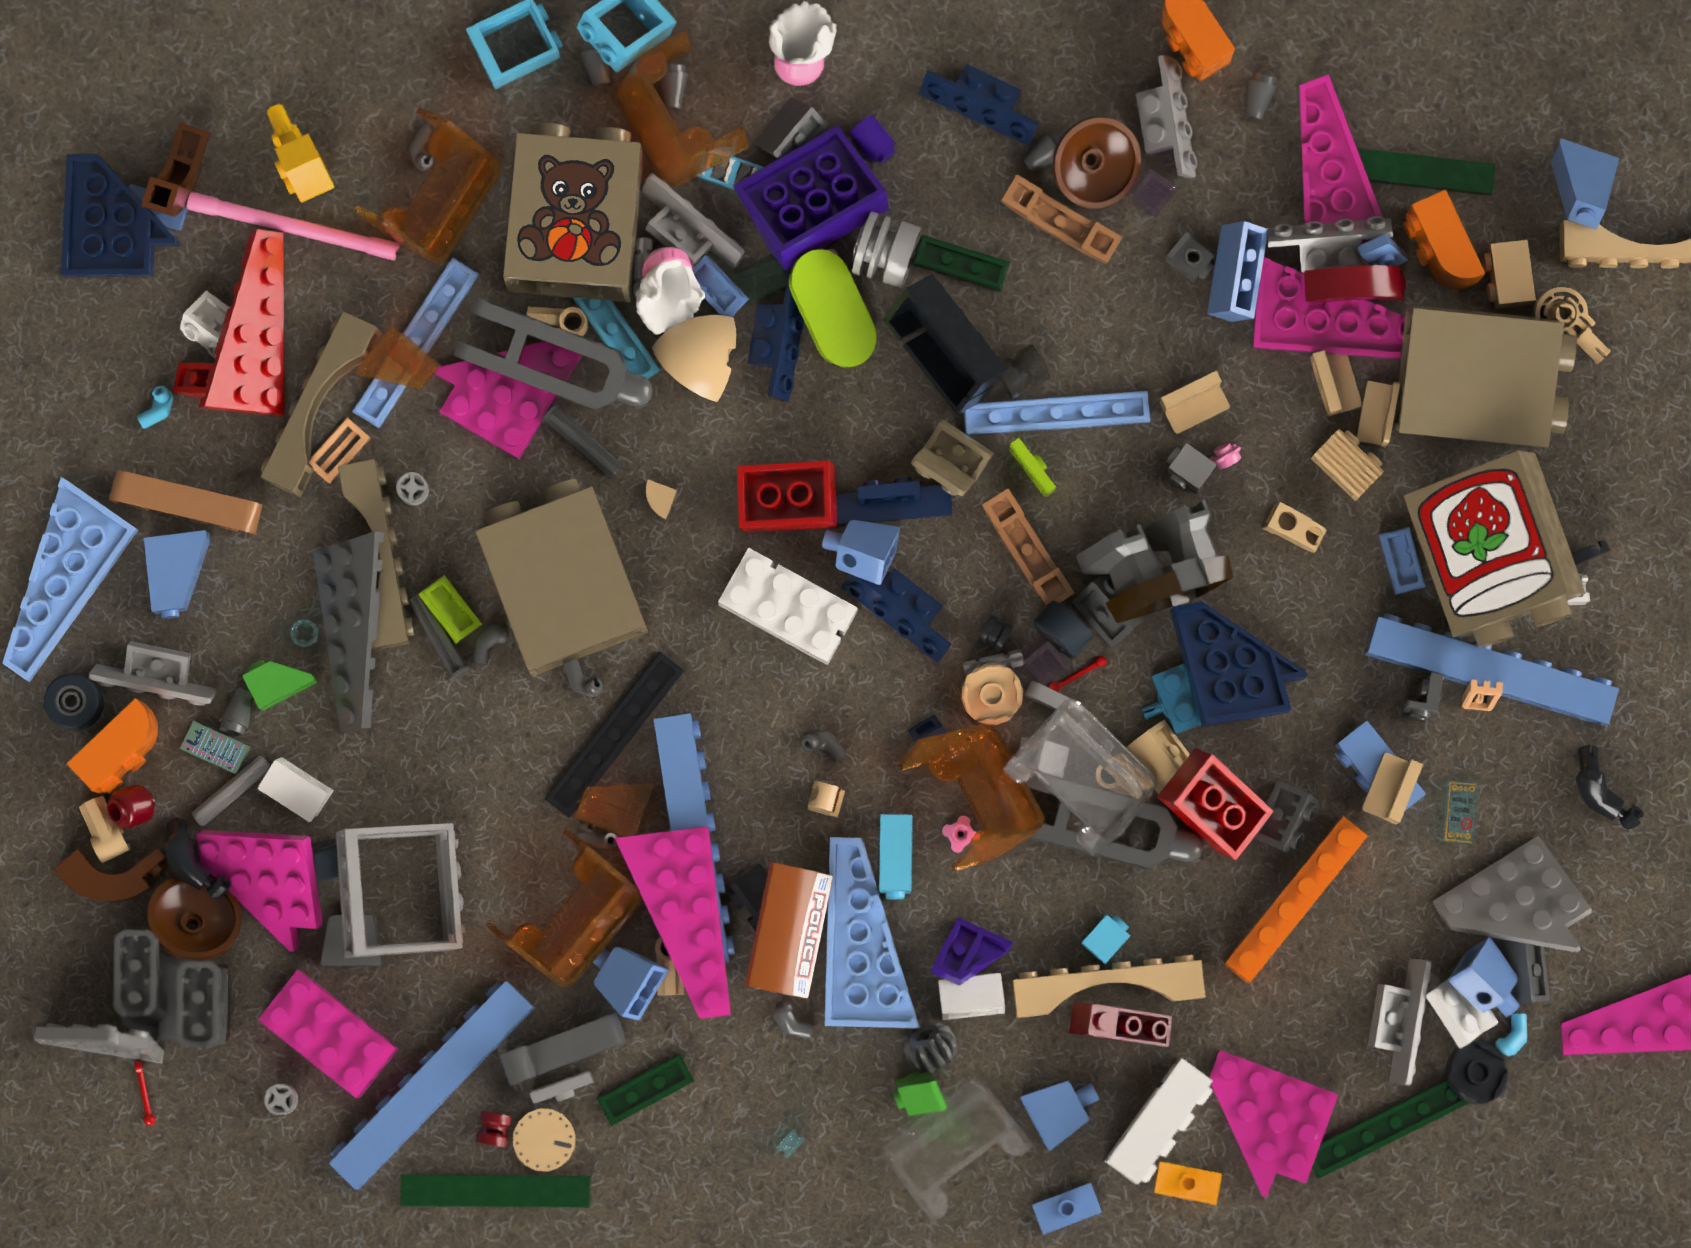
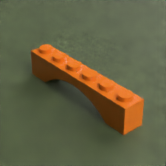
M1344 816L1339 818L1285 889L1245 935L1223 964L1243 981L1250 983L1368 835Z

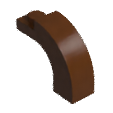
M179 123L162 172L157 178L151 176L149 178L141 203L142 207L173 217L180 214L187 204L190 193L194 191L203 166L202 159L211 134L210 132Z
M157 847L129 871L122 874L109 875L100 871L82 850L77 849L53 870L69 888L78 894L97 901L117 903L136 899L152 890L153 887L146 878L151 876L153 879L160 875L167 868L165 862L168 859L164 850Z

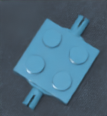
M1184 663L1151 677L1157 690L1158 702L1141 708L1145 720L1163 713L1170 721L1175 735L1201 725Z

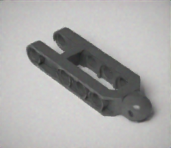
M474 296L469 312L513 328L515 333L506 357L489 350L470 346L461 340H458L454 356L595 410L616 401L639 407L647 404L652 398L653 387L651 382L644 376L629 371L620 350ZM527 335L605 363L609 374L604 388L595 393L579 387V384L569 383L552 377L550 373L540 372L521 365V362H518Z
M1013 769L1010 784L1029 787L1037 790L1036 792L1058 797L1060 802L1053 826L1002 813L998 826L999 830L1009 833L1013 832L1016 835L1132 866L1134 864L1136 867L1147 870L1166 859L1181 863H1191L1197 860L1203 852L1201 838L1191 831L1177 828L1165 807L1031 771ZM1073 801H1081L1095 805L1100 809H1111L1125 813L1129 817H1140L1157 822L1160 832L1156 847L1150 851H1144L1066 830Z

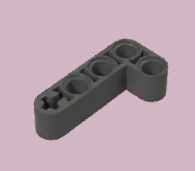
M613 1013L531 1045L511 1050L499 1055L509 1084L513 1086L551 1072L554 1069L575 1063L583 1058L620 1046L628 1041L618 1014Z

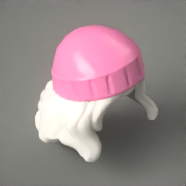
M803 1L800 6L794 3L791 7L785 9L782 14H778L777 20H773L769 27V46L775 54L774 68L776 73L784 82L795 86L810 84L819 77L824 67V57L831 52L836 34V24L831 22L826 9L822 8L819 4L810 5L808 2Z
M662 247L652 251L647 256L642 268L643 279L640 282V288L636 292L637 314L649 330L654 334H661L683 321L694 318L693 313L698 311L701 300L705 298V293L701 290L700 284L693 273L689 256L681 249Z

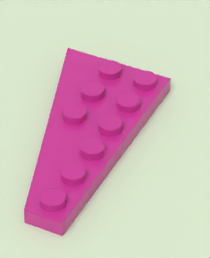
M1329 74L1300 85L1305 224L1314 221L1323 224L1335 223L1341 219L1360 221L1374 216L1383 217ZM1371 239L1362 240V244Z
M1264 257L1255 309L1252 348L1308 353L1325 350L1326 354L1401 359L1406 316L1367 300H1347L1329 303L1306 302L1304 274Z
M709 827L615 838L699 1019L731 1015Z
M1691 974L1560 1023L1562 1055L1691 1050Z

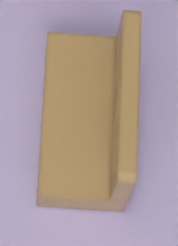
M1325 350L1313 353L1310 361L1327 417L1362 407V400L1348 355L1326 354Z
M1217 371L1161 397L1159 403L1175 434H1179L1230 408L1220 387L1222 380Z
M1367 380L1356 438L1360 443L1385 448L1389 444L1400 382L1394 381L1392 385Z
M1165 719L1126 747V750L1141 771L1146 775L1157 778L1154 789L1158 794L1190 755Z
M1385 753L1370 786L1362 810L1393 824L1400 823L1423 764L1414 760L1406 761L1392 754Z

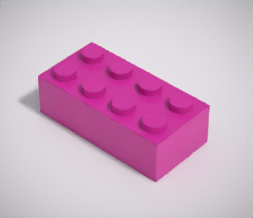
M300 970L295 972L258 1019L355 1098L362 1097L399 1050L396 1045Z

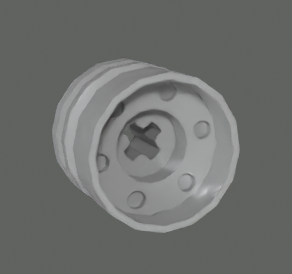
M871 211L867 221L861 227L853 251L852 273L860 275L864 264L868 263L867 278L872 279L878 267L884 268L883 283L902 289L909 273L907 268L910 257H914L922 227L902 221L896 232L893 233L890 232L891 217L886 216L881 228H877L879 213Z

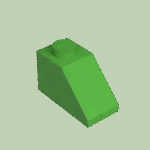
M264 660L250 665L247 668L248 673L242 675L258 708L262 711L318 683L316 677L312 674L271 661L265 663Z
M916 1071L894 1080L898 1090L893 1091L892 1094L898 1108L902 1109L905 1107L908 1116L939 1112L947 1109L937 1082L929 1071L925 1073Z

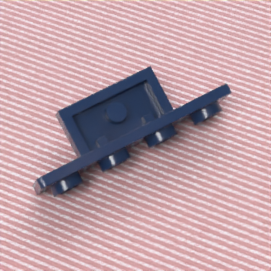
M966 64L956 83L928 70L919 92L921 96L1026 145H1030L1039 122L1013 110L1021 94V89Z
M789 276L783 305L759 303L757 305L747 362L753 366L773 367L768 395L784 402H789L790 394L794 387L795 365L799 358L800 336L804 329V320L790 292Z
M911 477L894 479V483L882 484L881 480H869L863 482V486H857V492L836 494L837 526L848 525L851 520L874 523L952 515L951 494L944 491L941 485L920 487L919 481L913 482Z
M895 568L879 587L870 581L851 574L847 576L842 584V589L850 597L858 600L871 610L877 618L885 621L900 636L907 638L921 649L926 656L931 657L936 662H940L952 645L928 626L940 612L943 605Z

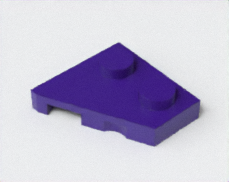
M958 917L932 966L931 973L960 986L1008 953L1013 942Z

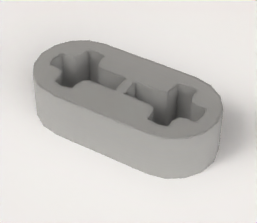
M1030 681L1024 694L1029 699L1076 721L1084 708L1079 702L1035 681Z

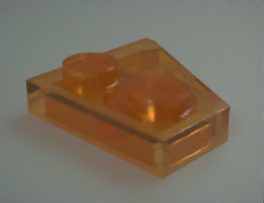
M391 326L356 370V373L360 376L423 389L442 365L398 328Z
M654 784L586 787L574 818L620 837L635 836Z

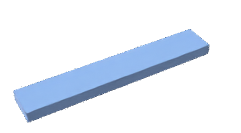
M452 257L353 409V413L375 427L380 428L479 276V273Z
M1148 391L978 403L963 412L965 434L968 436L1150 423Z

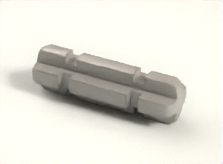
M650 238L636 239L635 250L638 254L635 255L634 279L636 281L634 283L635 297L637 290L640 288V282L643 279V264L647 256L652 252L653 242Z
M1017 649L1008 651L1006 655L1000 653L979 658L977 662L975 659L963 663V670L966 677L973 668L984 663H1000L1007 667L1016 668L1024 664L1021 650Z

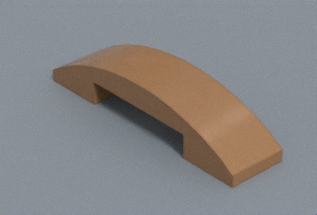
M1019 175L1015 176L1001 200L1003 204L1031 224L1087 256L1105 264L1108 263L1122 236L1098 222H1091L1042 193L1043 190Z
M1009 488L982 504L1001 540L1045 606L1052 600L1060 603L1074 594L1059 567H1056L1028 523L1024 512Z

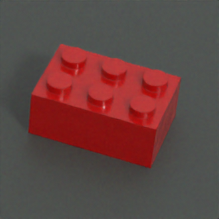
M830 461L737 466L739 528L745 533L837 528L836 467Z
M1194 748L1157 796L1216 852L1234 860H1237L1274 812L1213 754Z

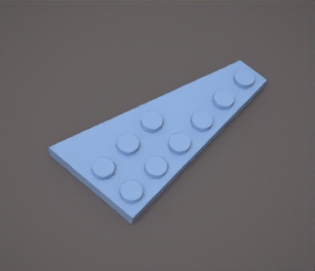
M63 477L60 478L58 484L59 489L55 502L52 503L45 534L42 535L30 573L28 588L20 605L21 610L17 623L13 627L2 664L28 682L33 679L138 532V529Z
M830 837L829 875H833L828 899L825 1026L920 1028L863 839Z

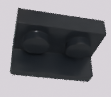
M758 864L741 878L729 884L733 889L729 896L739 909L745 906L752 915L747 921L755 932L768 875L761 864Z

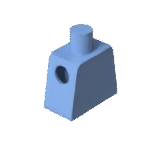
M851 520L843 534L827 530L824 535L822 548L837 552L835 566L838 570L881 585L896 554L900 527Z
M1491 937L1469 948L1448 978V981L1479 1012L1485 1013L1497 1006L1505 1017L1510 1016L1520 1007V1004L1510 993L1518 981L1516 973Z
M618 946L613 948L611 953L606 949H601L593 958V964L601 969L594 980L595 987L621 1016L640 1020L670 971L668 968L632 950Z
M1069 1081L1019 1097L1048 1151L1055 1148L1087 1123L1090 1119L1084 1108L1100 1100L1091 1083L1074 1091Z

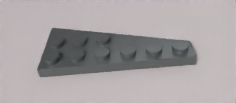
M375 531L313 551L340 734L352 733L371 727L373 690L369 686L370 670H375V658L371 657L372 641H377L380 592L376 588L377 571H382V559H378L379 543H384V531Z

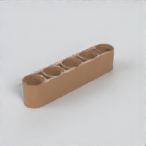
M116 470L108 500L116 504L119 502L130 505L129 507L146 511L152 509L159 511V514L189 518V521L201 524H215L219 528L235 532L241 530L253 536L256 534L263 507L262 504L120 470Z

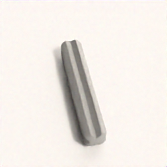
M258 756L192 812L194 820L201 826L209 823L266 775L271 767L264 757Z

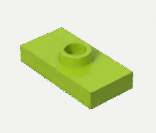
M1020 438L1010 444L1009 451L1044 497L1049 496L1055 491L1056 486L1044 471L1047 469L1046 464L1037 453L1032 455Z
M445 575L418 594L456 644L482 625Z

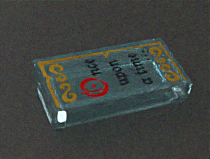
M1446 780L1441 843L1474 845L1478 783Z

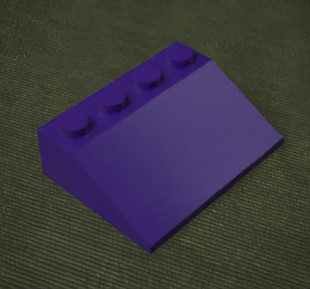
M838 125L733 185L735 192L763 240L784 270L793 266L794 262L801 255L813 250L822 249L864 225L871 211L881 215L889 210L886 190Z

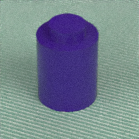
M873 115L862 120L849 133L872 163L879 161L882 164L895 154L893 148L896 142Z

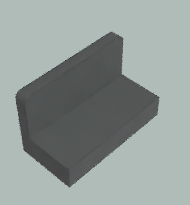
M791 98L754 144L759 149L769 153L775 160H778L820 136L828 124L811 106Z
M1515 941L1495 943L1517 975L1518 981L1510 992L1519 1004L1550 1001L1544 947Z

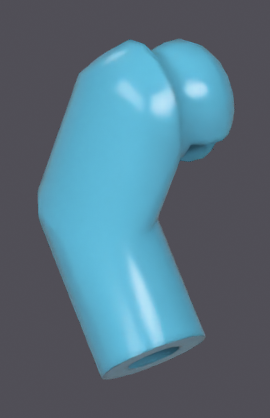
M157 386L152 392L154 396L152 408L137 415L143 429L167 418L170 414L173 395L167 387Z
M1511 1014V1032L1506 1038H1499L1495 1044V1048L1502 1055H1515L1526 1043L1527 1014Z

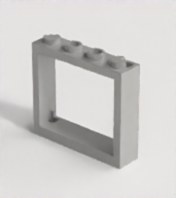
M453 823L356 828L336 832L345 958L451 951L463 948V933H466L464 925L461 924L460 912L463 909V897L458 891L461 867L459 862H456L455 852L459 841L455 839ZM435 836L443 941L366 946L358 840Z

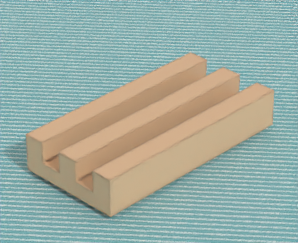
M347 417L313 454L308 463L317 474L330 484L339 474L338 466L348 464L371 438ZM348 427L351 428L353 431L319 467L316 462ZM357 435L361 438L327 474L325 470Z
M1471 679L1462 695L1461 707L1463 709L1491 711L1502 694L1503 683L1496 682L1492 688L1490 687V681H1484L1481 686H1477L1478 680ZM1485 695H1489L1487 703H1483Z

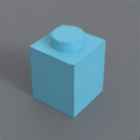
M1106 915L1081 942V945L1102 964H1106L1130 937L1126 932L1129 927L1118 916L1114 915L1111 919Z

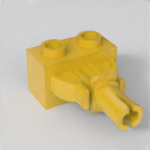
M281 104L271 106L267 110V115L274 129L272 140L277 147L275 151L279 158L274 163L289 193L293 194L296 192L302 203L335 188L309 134L301 135L297 125L291 124Z

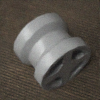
M405 473L397 481V493L406 504L412 506L419 505L427 499L429 485L419 473Z
M275 1084L266 1091L264 1103L271 1113L287 1115L297 1107L298 1094L290 1085Z

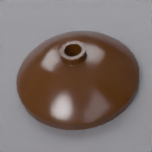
M1104 116L1089 117L1072 125L1059 140L1053 156V175L1062 194L1079 206L1093 209L1110 206L1127 195L1137 180L1141 166L1140 148L1134 134L1123 123ZM1092 154L1093 160L1091 163L1087 164L1086 157L1087 155Z
M173 877L161 884L153 893L147 908L148 929L159 938V946L175 957L190 961L212 959L227 951L237 939L242 923L240 905L236 897L229 891L221 898L214 899L208 894L207 887L203 886L201 890H198L178 877ZM194 924L197 929H188L186 925Z

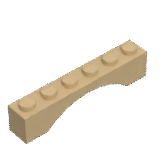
M1564 220L1559 226L1560 262H1568V267L1571 268L1586 267L1587 262L1599 263L1601 268H1614L1618 266V263H1630L1631 268H1646L1649 266L1648 263H1660L1661 268H1677L1679 263H1691V239L1675 244L1651 245L1621 238L1600 224L1597 230L1569 220Z
M1193 955L1174 957L1175 963L1162 964V958L1143 960L1144 966L1131 967V961L1112 963L1113 969L1100 971V965L1082 966L1081 973L1069 974L1068 968L1050 970V976L1038 977L1037 971L1018 973L1019 979L1012 980L1016 1018L1048 1015L1062 1001L1074 993L1091 986L1106 983H1127L1142 986L1163 995L1172 1002L1206 998L1201 960L1194 961Z

